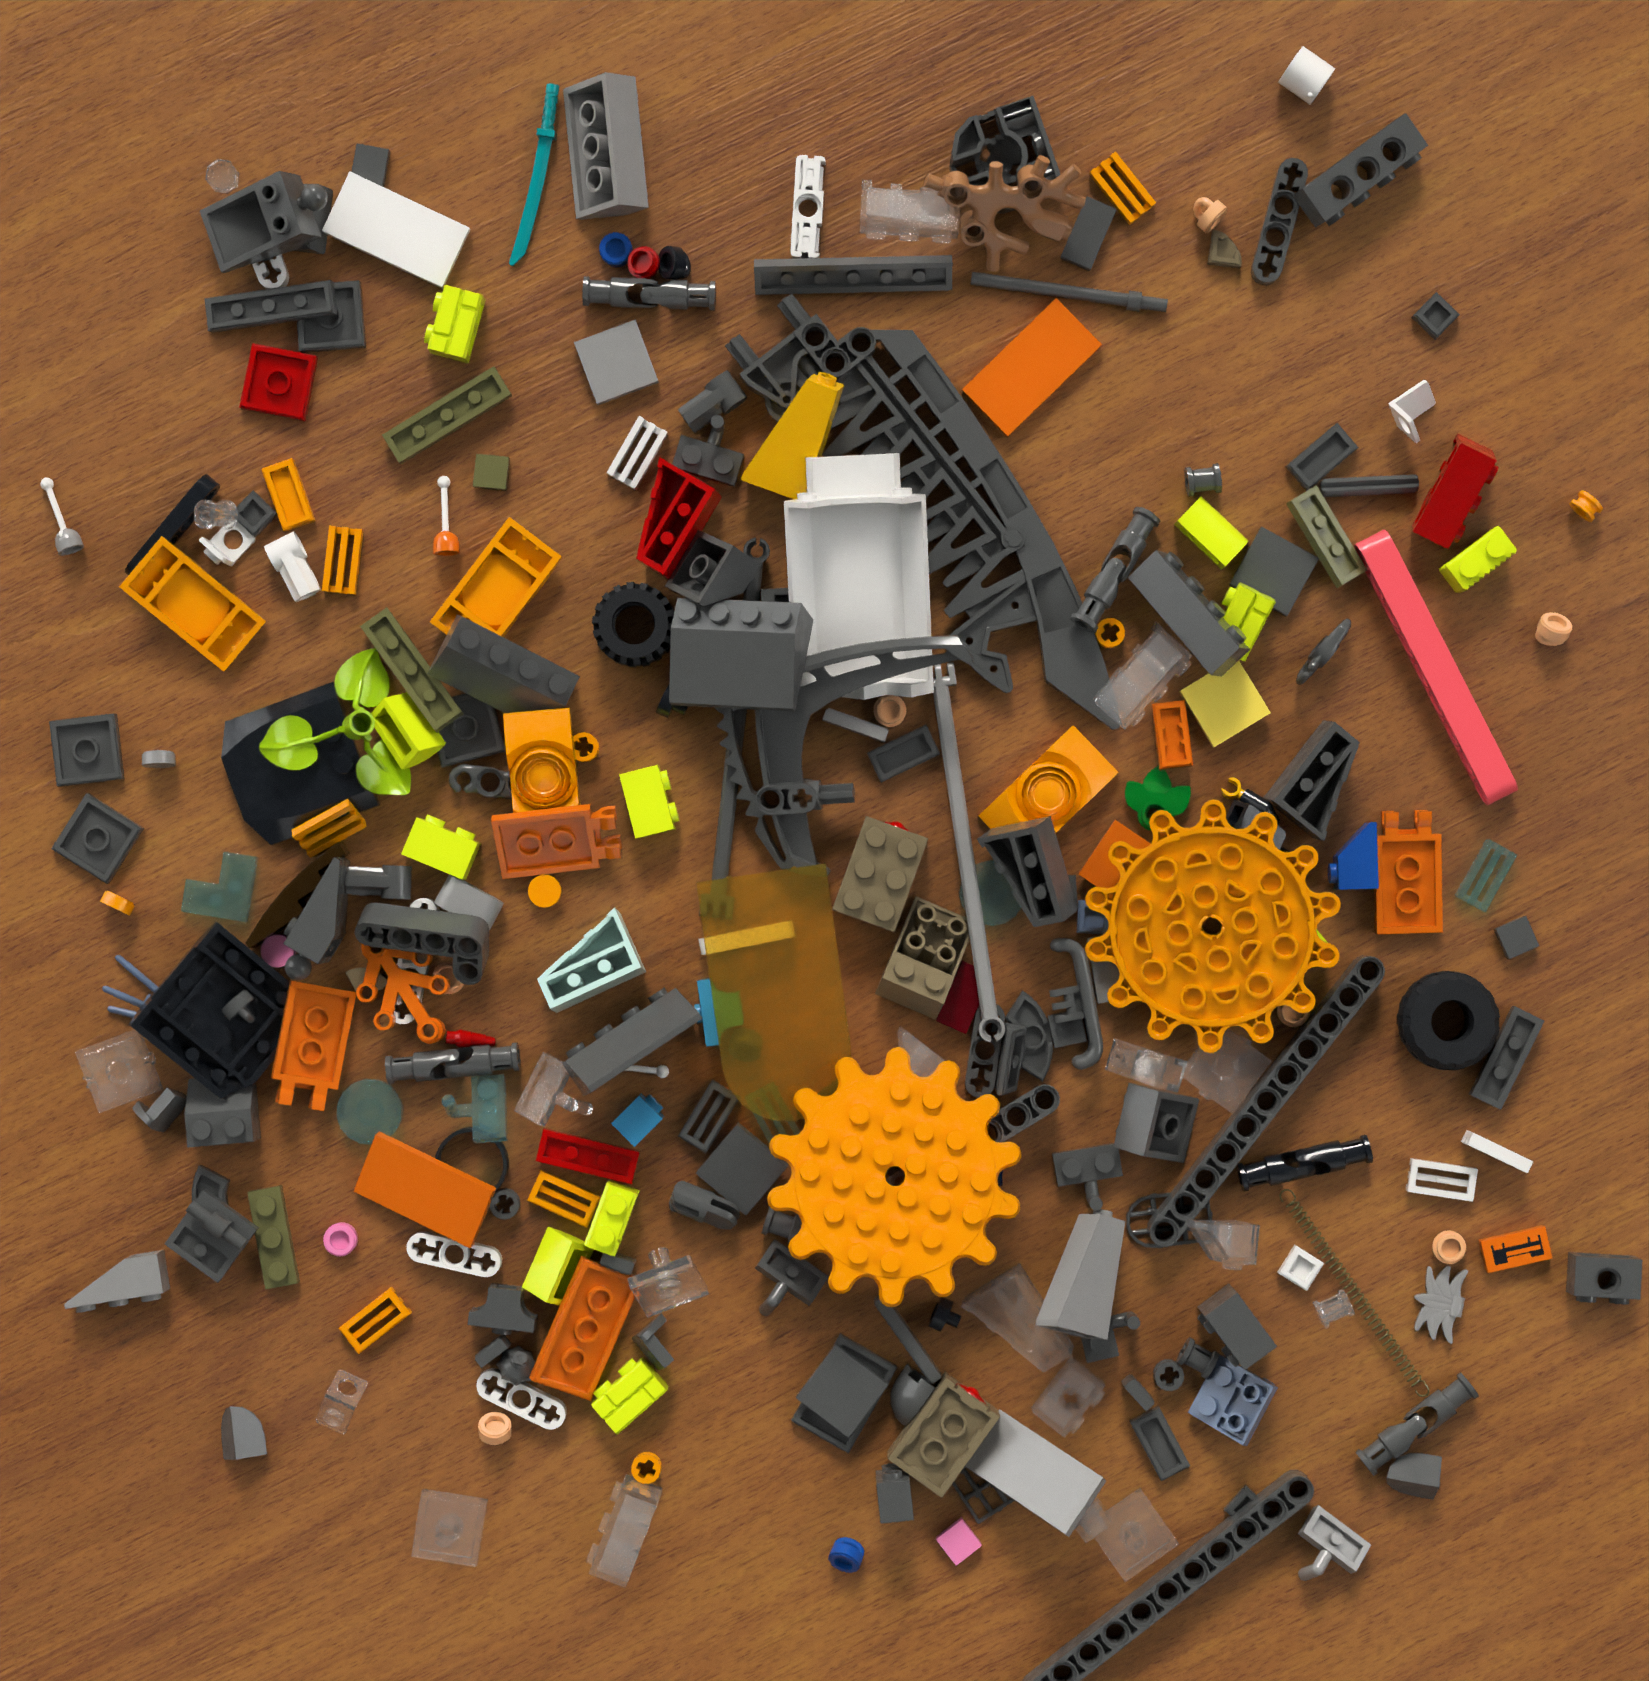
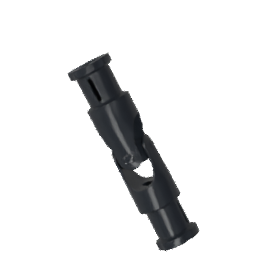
M1364 1134L1360 1135L1359 1139L1340 1143L1336 1140L1305 1149L1266 1156L1263 1158V1161L1243 1165V1163H1238L1236 1168L1242 1191L1246 1192L1249 1191L1250 1187L1267 1183L1270 1186L1314 1175L1343 1170L1346 1168V1165L1364 1161L1372 1163L1373 1155L1368 1137ZM1296 1162L1297 1168L1289 1165Z

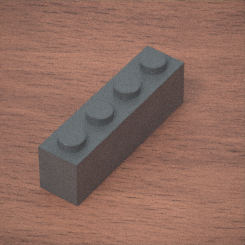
M1155 550L1128 578L1209 674L1222 677L1250 650L1244 643L1247 639L1237 626H1230L1223 618L1225 615L1224 610L1215 601H1208L1202 594L1205 590L1196 578L1193 576L1188 577L1181 569L1184 564L1174 553Z

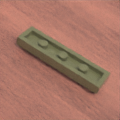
M493 366L382 434L397 461L403 464L512 397V394Z
M387 607L360 626L436 733L464 714L441 681L427 674L430 669L429 664Z

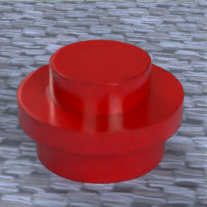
M647 246L638 247L629 254L628 270L635 278L650 279L657 273L660 267V258L652 248Z

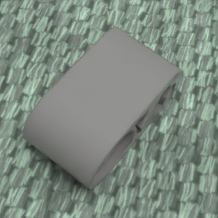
M450 874L434 901L437 906L448 912L481 917L487 922L489 931L504 905V902Z

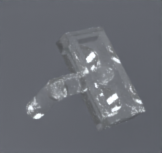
M542 1052L514 1111L537 1125L545 1127L556 1104L570 1112L586 1116L593 1112V1106L589 1102L574 1099L562 1092L570 1075L563 1066L562 1060L549 1053Z

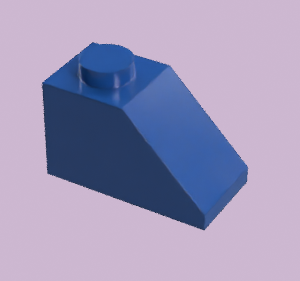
M1377 822L1364 823L1333 856V863L1328 864L1327 872L1328 882L1333 883L1334 890L1379 889Z

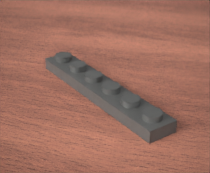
M952 255L754 259L755 295L952 290Z

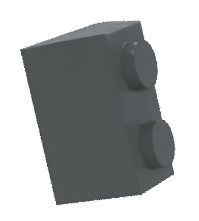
M698 530L665 587L702 606H707L744 593L747 586L753 581L755 573L761 564L735 546Z
M195 1078L188 1080L184 1114L187 1148L254 1142L261 1138L256 1082L229 1093L220 1099Z
M1128 1083L1113 1147L1145 1157L1184 1163L1199 1099L1154 1087Z

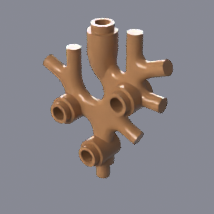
M1042 155L1037 157L1034 165H1026L1019 170L1017 174L1018 186H1008L1004 183L1002 177L1003 164L998 161L989 164V180L984 185L975 186L969 184L967 175L960 171H952L942 178L928 173L924 180V187L937 191V196L944 198L949 206L960 208L968 205L972 209L965 212L960 218L961 237L963 242L969 246H979L981 244L985 246L987 253L986 269L991 272L999 270L1000 252L1002 250L1009 249L1025 255L1029 248V242L1004 234L996 228L994 218L998 211L1005 208L1017 210L1031 230L1041 236L1059 242L1061 239L1068 240L1073 229V222L1068 220V216L1042 208V200L1052 199L1080 210L1084 207L1086 197L1070 192L1067 189L1082 174L1078 166L1073 163L1061 175L1053 180H1048L1044 177L1050 160Z

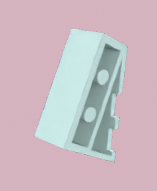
M615 907L594 929H590L581 941L570 951L564 953L537 978L552 1011L558 1013L646 972L621 913Z

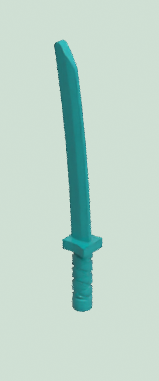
M548 83L546 85L541 128H537L536 133L539 141L533 173L518 234L509 260L510 266H514L526 254L536 219L552 140H556L557 133L554 130L556 104L558 102L557 96L560 87L557 84Z

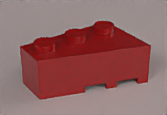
M1458 433L1453 441L1456 444L1448 460L1443 461L1439 469L1441 473L1434 486L1429 489L1412 524V531L1447 549H1449L1452 542L1458 543L1466 529V525L1463 524L1468 513L1474 514L1482 500V496L1479 493L1484 483L1490 485L1499 468L1495 465L1497 459L1493 450Z
M659 457L654 488L652 487L651 503L648 516L644 521L636 559L647 568L669 580L697 531L704 529L722 496L711 486Z

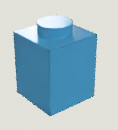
M641 1093L611 1124L635 1147L664 1118V1115L660 1112L663 1106L652 1095L649 1094L645 1097Z

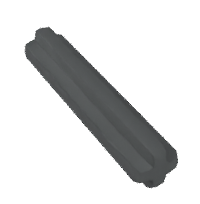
M1415 474L1326 478L1320 483V492L1323 497L1415 493L1419 489L1418 476Z

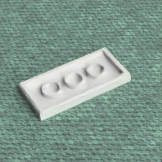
M349 171L322 232L443 289L470 232V228Z

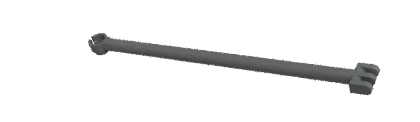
M756 538L750 539L744 546L743 552L761 564L755 573L753 581L744 591V601H760L763 565L770 556L769 545L761 538L759 546L763 548V554L759 558L751 555V549L757 546ZM747 709L734 711L735 727L741 754L743 751ZM726 748L725 760H726V759L731 755V753H732V751H730V750L727 749V748ZM725 763L710 894L701 893L699 916L706 917L707 904H713L712 918H719L720 905L726 906L725 919L732 920L734 896H726L739 784L730 781V778L737 769Z

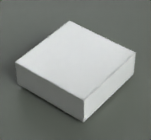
M1294 1244L1277 1273L1307 1291L1324 1263Z

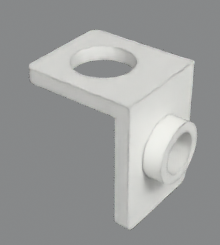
M1426 380L1421 381L1388 403L1397 427L1415 443L1421 440L1413 419L1436 404L1430 385Z
M230 518L211 540L201 537L199 541L207 547L203 552L213 562L219 565L222 561L232 567L256 541V538L236 519ZM236 530L241 533L243 542L239 548L229 549L225 545L224 538L229 531Z

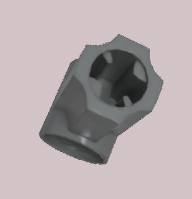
M727 370L712 379L705 386L704 391L680 407L678 411L695 434L708 425L713 416L730 413L748 397Z
M347 866L345 874L346 894L360 896L378 895L381 898L411 899L412 866Z

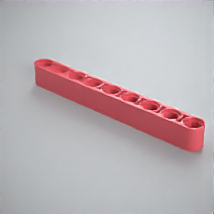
M1382 530L1354 544L1356 552L1367 568L1365 573L1480 798L1489 806L1518 791L1517 783L1391 536L1386 530Z

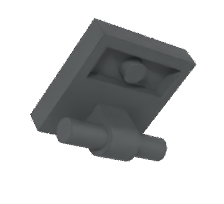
M205 1189L196 1201H192L188 1206L186 1215L167 1239L165 1245L219 1283L259 1227Z

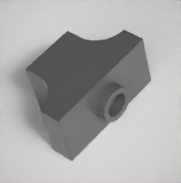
M492 1283L488 1287L486 1303L479 1307H473L469 1311L467 1325L492 1328V1333L510 1335L512 1330L533 1333L537 1328L538 1314L530 1312L525 1306V1289L522 1286Z

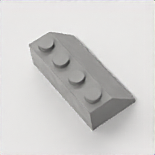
M605 72L563 89L576 219L584 220L623 216L649 208L636 77Z

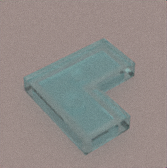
M224 852L219 884L186 879L181 912L248 922L258 857Z

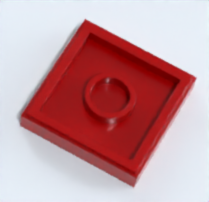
M252 343L239 408L306 422L318 357Z

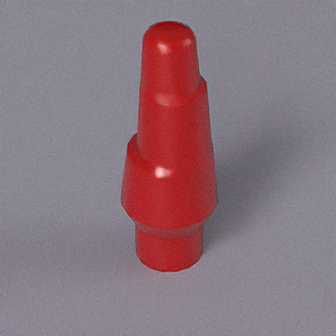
M459 1029L446 1032L445 1044H454L457 1047L495 1046L496 1043L494 1037Z

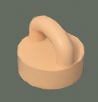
M1206 197L1197 199L1193 207L1194 215L1198 219L1196 225L1205 233L1210 232L1227 213V207L1219 200L1213 203ZM1202 206H1205L1206 208H1208L1204 213L1202 212V209H1201Z
M1545 613L1539 620L1535 637L1544 645H1561L1569 638L1572 624L1561 614Z
M491 1412L482 1416L479 1420L478 1433L482 1442L489 1445H499L511 1438V1421L506 1414Z

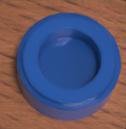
M613 232L607 234L601 240L599 251L607 265L621 267L627 264L629 254L633 251V248L626 235Z

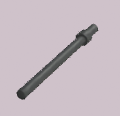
M972 272L970 284L1124 306L1126 310L1139 312L1140 309L1166 312L1168 299L1142 296V292L1129 290L1128 293L979 272Z

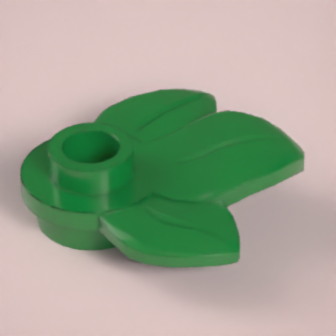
M1159 766L1153 768L1146 775L1142 784L1128 781L1125 787V799L1128 806L1137 812L1140 825L1151 831L1150 819L1148 818V811L1150 809L1165 810L1171 813L1172 816H1176L1184 812L1191 797L1190 786L1172 787L1167 772L1159 770Z

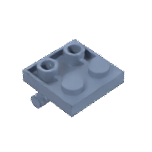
M1219 1355L1213 1371L1204 1380L1188 1413L1239 1444L1248 1446L1278 1387L1274 1386L1275 1383L1270 1380L1262 1379L1247 1369L1244 1370L1240 1365L1234 1367L1225 1356Z

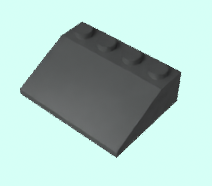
M677 598L671 624L669 703L679 706L795 712L814 621L802 603L721 600L707 606H702L688 598Z

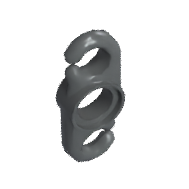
M1350 619L1343 620L1313 649L1308 656V660L1297 675L1296 683L1298 685L1304 684L1318 668H1322L1340 646L1339 644L1349 632L1351 627Z
M461 764L453 768L449 774L448 781L450 787L455 792L461 791V786L457 782L458 775L467 773L470 776V783L464 787L466 793L475 792L486 797L512 800L509 771L505 772L493 767ZM492 772L499 777L500 785L497 790L488 792L482 788L480 781L485 773Z

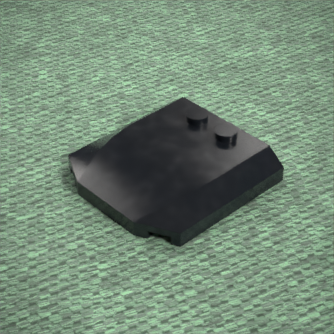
M334 682L225 721L221 754L224 768L244 821L270 845L293 838L292 829L346 799L350 800L359 813L380 806L377 794L367 791L357 779L356 764L361 756L355 740L348 738L344 733L314 743L318 752L317 760L311 766L302 770L291 771L279 768L270 763L259 750V744L270 726L284 716L294 715L305 719L311 725L312 737L342 726L343 720L346 718V710L342 699L336 694ZM347 812L346 814H344V815L338 817L337 819L334 820V822L337 821L338 819H340V818L346 816L347 814H349V812Z
M215 922L197 940L141 1006L128 1025L221 1099L229 1093L254 1084L274 1061L289 981L222 925ZM243 990H247L254 997V1000L247 1006L255 1017L252 1023H248L239 1014L229 1021L222 1013V1009Z

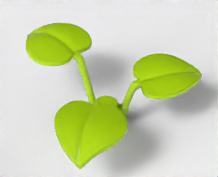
M376 648L361 651L350 657L335 675L334 687L337 696L345 701H353L352 707L355 710L343 720L342 726L312 737L311 725L305 719L294 715L284 716L270 726L259 744L261 754L270 763L282 769L297 771L311 766L317 760L318 752L314 743L340 733H344L352 740L363 739L364 750L367 754L360 757L356 764V776L362 787L377 795L404 796L410 793V768L403 770L400 768L383 740L378 741L372 749L370 747V740L372 739L370 733L375 727V720L373 715L365 710L364 707H376L383 698L388 696L390 688L388 674Z

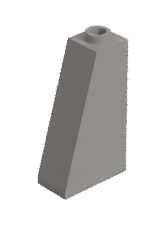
M1103 1209L1093 1210V1214L1078 1215L1036 1319L1035 1326L1085 1339H1108L1125 1221L1113 1218V1212Z

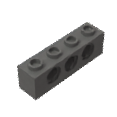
M1404 113L1293 194V196L1315 228L1324 222L1330 226L1345 215L1342 211L1344 207L1351 203L1355 208L1369 198L1371 195L1367 190L1376 184L1379 188H1382L1396 178L1394 170L1401 165L1406 170L1422 158L1419 152L1426 148L1428 144L1408 115ZM1383 147L1391 150L1393 154L1392 161L1384 157ZM1358 166L1366 170L1367 180H1363L1358 176ZM1332 185L1340 188L1342 192L1341 199L1333 196L1331 192Z

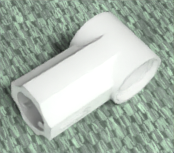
M294 531L264 546L268 558L275 570L281 573L295 602L305 600L321 591L319 583L306 560L308 556L305 548Z

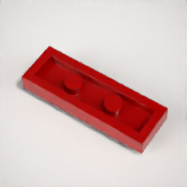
M544 1128L536 1161L632 1184L640 1151Z

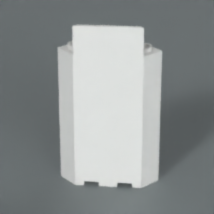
M900 453L805 457L807 492L797 493V499L784 501L789 602L802 603L814 620L807 656L860 643L931 636L926 494H912V488H901ZM932 649L893 652V656L897 659L932 655ZM874 655L824 667L831 676H836L877 665L881 661ZM933 666L881 680L842 697L866 700L884 695L916 697L934 693ZM809 672L803 673L800 687L815 682L816 678Z

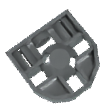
M1034 96L995 108L985 115L969 117L955 133L949 165L950 172L957 171V167L975 161L979 174L968 177L969 184L975 186L984 185L989 180V164L998 161L1003 164L1002 177L1004 183L1008 185L1014 181L1017 182L1019 170L1026 165H1034L1035 161L1027 163V146L1023 141V138L1031 136L1036 157L1042 155L1050 160L1044 177L1048 180H1053L1061 175ZM995 120L1000 134L995 135V138L989 139L988 137L985 139L980 124ZM985 148L990 153L987 162L980 160V155ZM1012 165H1020L1015 175L1009 174ZM1005 208L998 211V213L1005 214L1015 209Z

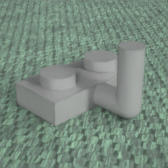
M1317 1505L1312 1508L1298 1535L1320 1550L1313 1564L1303 1567L1298 1571V1576L1302 1581H1307L1322 1575L1331 1559L1350 1574L1355 1573L1371 1544L1321 1506Z

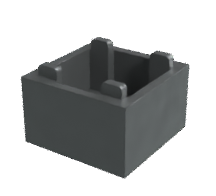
M1229 1283L1197 1306L1201 1312L1197 1317L1209 1334L1217 1333L1226 1345L1221 1351L1234 1367L1240 1364L1246 1370L1277 1347L1243 1299Z

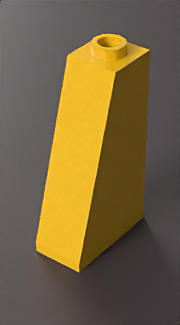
M818 372V375L813 374L805 381L743 472L742 481L791 499H797V493L807 492L805 457H822L844 388L843 384L836 382L837 378L835 376Z

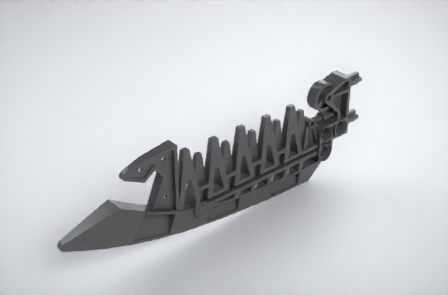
M790 294L777 305L795 329L789 336L760 358H758L741 334L732 338L725 345L726 349L744 370L739 374L740 379L749 390L765 399L766 410L769 416L776 422L782 417L798 391L811 375H818V372L828 373L837 378L836 382L844 385L831 429L851 419L853 420L823 452V457L843 456L871 440L873 442L861 455L901 454L910 443H913L922 457L900 468L901 479L905 478L901 482V488H912V494H926L927 498L939 483L943 482L953 494V496L926 510L927 521L935 517L927 526L928 543L945 535L928 554L929 575L964 556L965 558L942 582L944 586L948 588L977 573L943 610L949 619L964 611L970 619L950 635H959L964 642L968 637L973 639L971 645L967 644L974 656V662L969 664V666L977 674L1002 692H1011L1013 682L1007 655L987 651L990 632L1036 621L1044 682L1110 729L1115 730L1120 727L1121 721L1113 689L1095 634L1079 628L1070 619L1073 613L1078 612L1082 601L1052 539L1006 462L966 402L913 330H869L865 327H857L837 341L818 315L815 314L813 317H810L794 295ZM812 331H817L823 335L824 341L818 346H811L806 342V336ZM858 337H864L870 342V347L864 352H858L852 347L853 340ZM876 343H880L900 369L890 378L886 376L872 358L876 349ZM832 357H838L845 365L841 371L831 372L827 369L826 362ZM905 377L920 396L911 404L907 403L895 387ZM880 404L892 416V418L865 432L859 429ZM924 404L927 405L939 422L930 431L915 413ZM943 431L946 432L958 450L952 456L946 453L935 438ZM962 458L976 477L971 483L955 464ZM980 485L982 486L984 492L990 500L999 519L996 517V515L992 512V510L988 507L985 501L975 490ZM971 520L974 521L984 534L957 549L951 548V543ZM1015 553L1021 570L988 588H983L981 582L1000 561ZM1013 602L1018 603L1019 606L1017 609H1013L1011 607V604ZM992 665L996 666L997 672L992 673L990 667Z

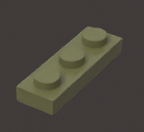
M1317 485L1286 503L1336 588L1367 571V568Z
M282 1185L247 1192L253 1224L259 1227L255 1237L265 1290L298 1284L300 1278Z

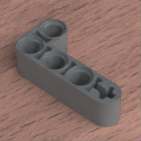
M369 903L363 908L354 932L357 940L367 946L453 957L454 977L466 985H474L481 980L489 958V926L484 919L474 915L384 903Z

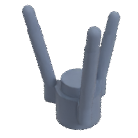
M121 955L115 956L116 961L152 992L158 988L156 984ZM109 986L102 987L104 992L139 1008L151 996V994H148L145 1000L142 1001ZM108 1006L107 1008L111 1013L133 1018L137 1013L136 1011Z

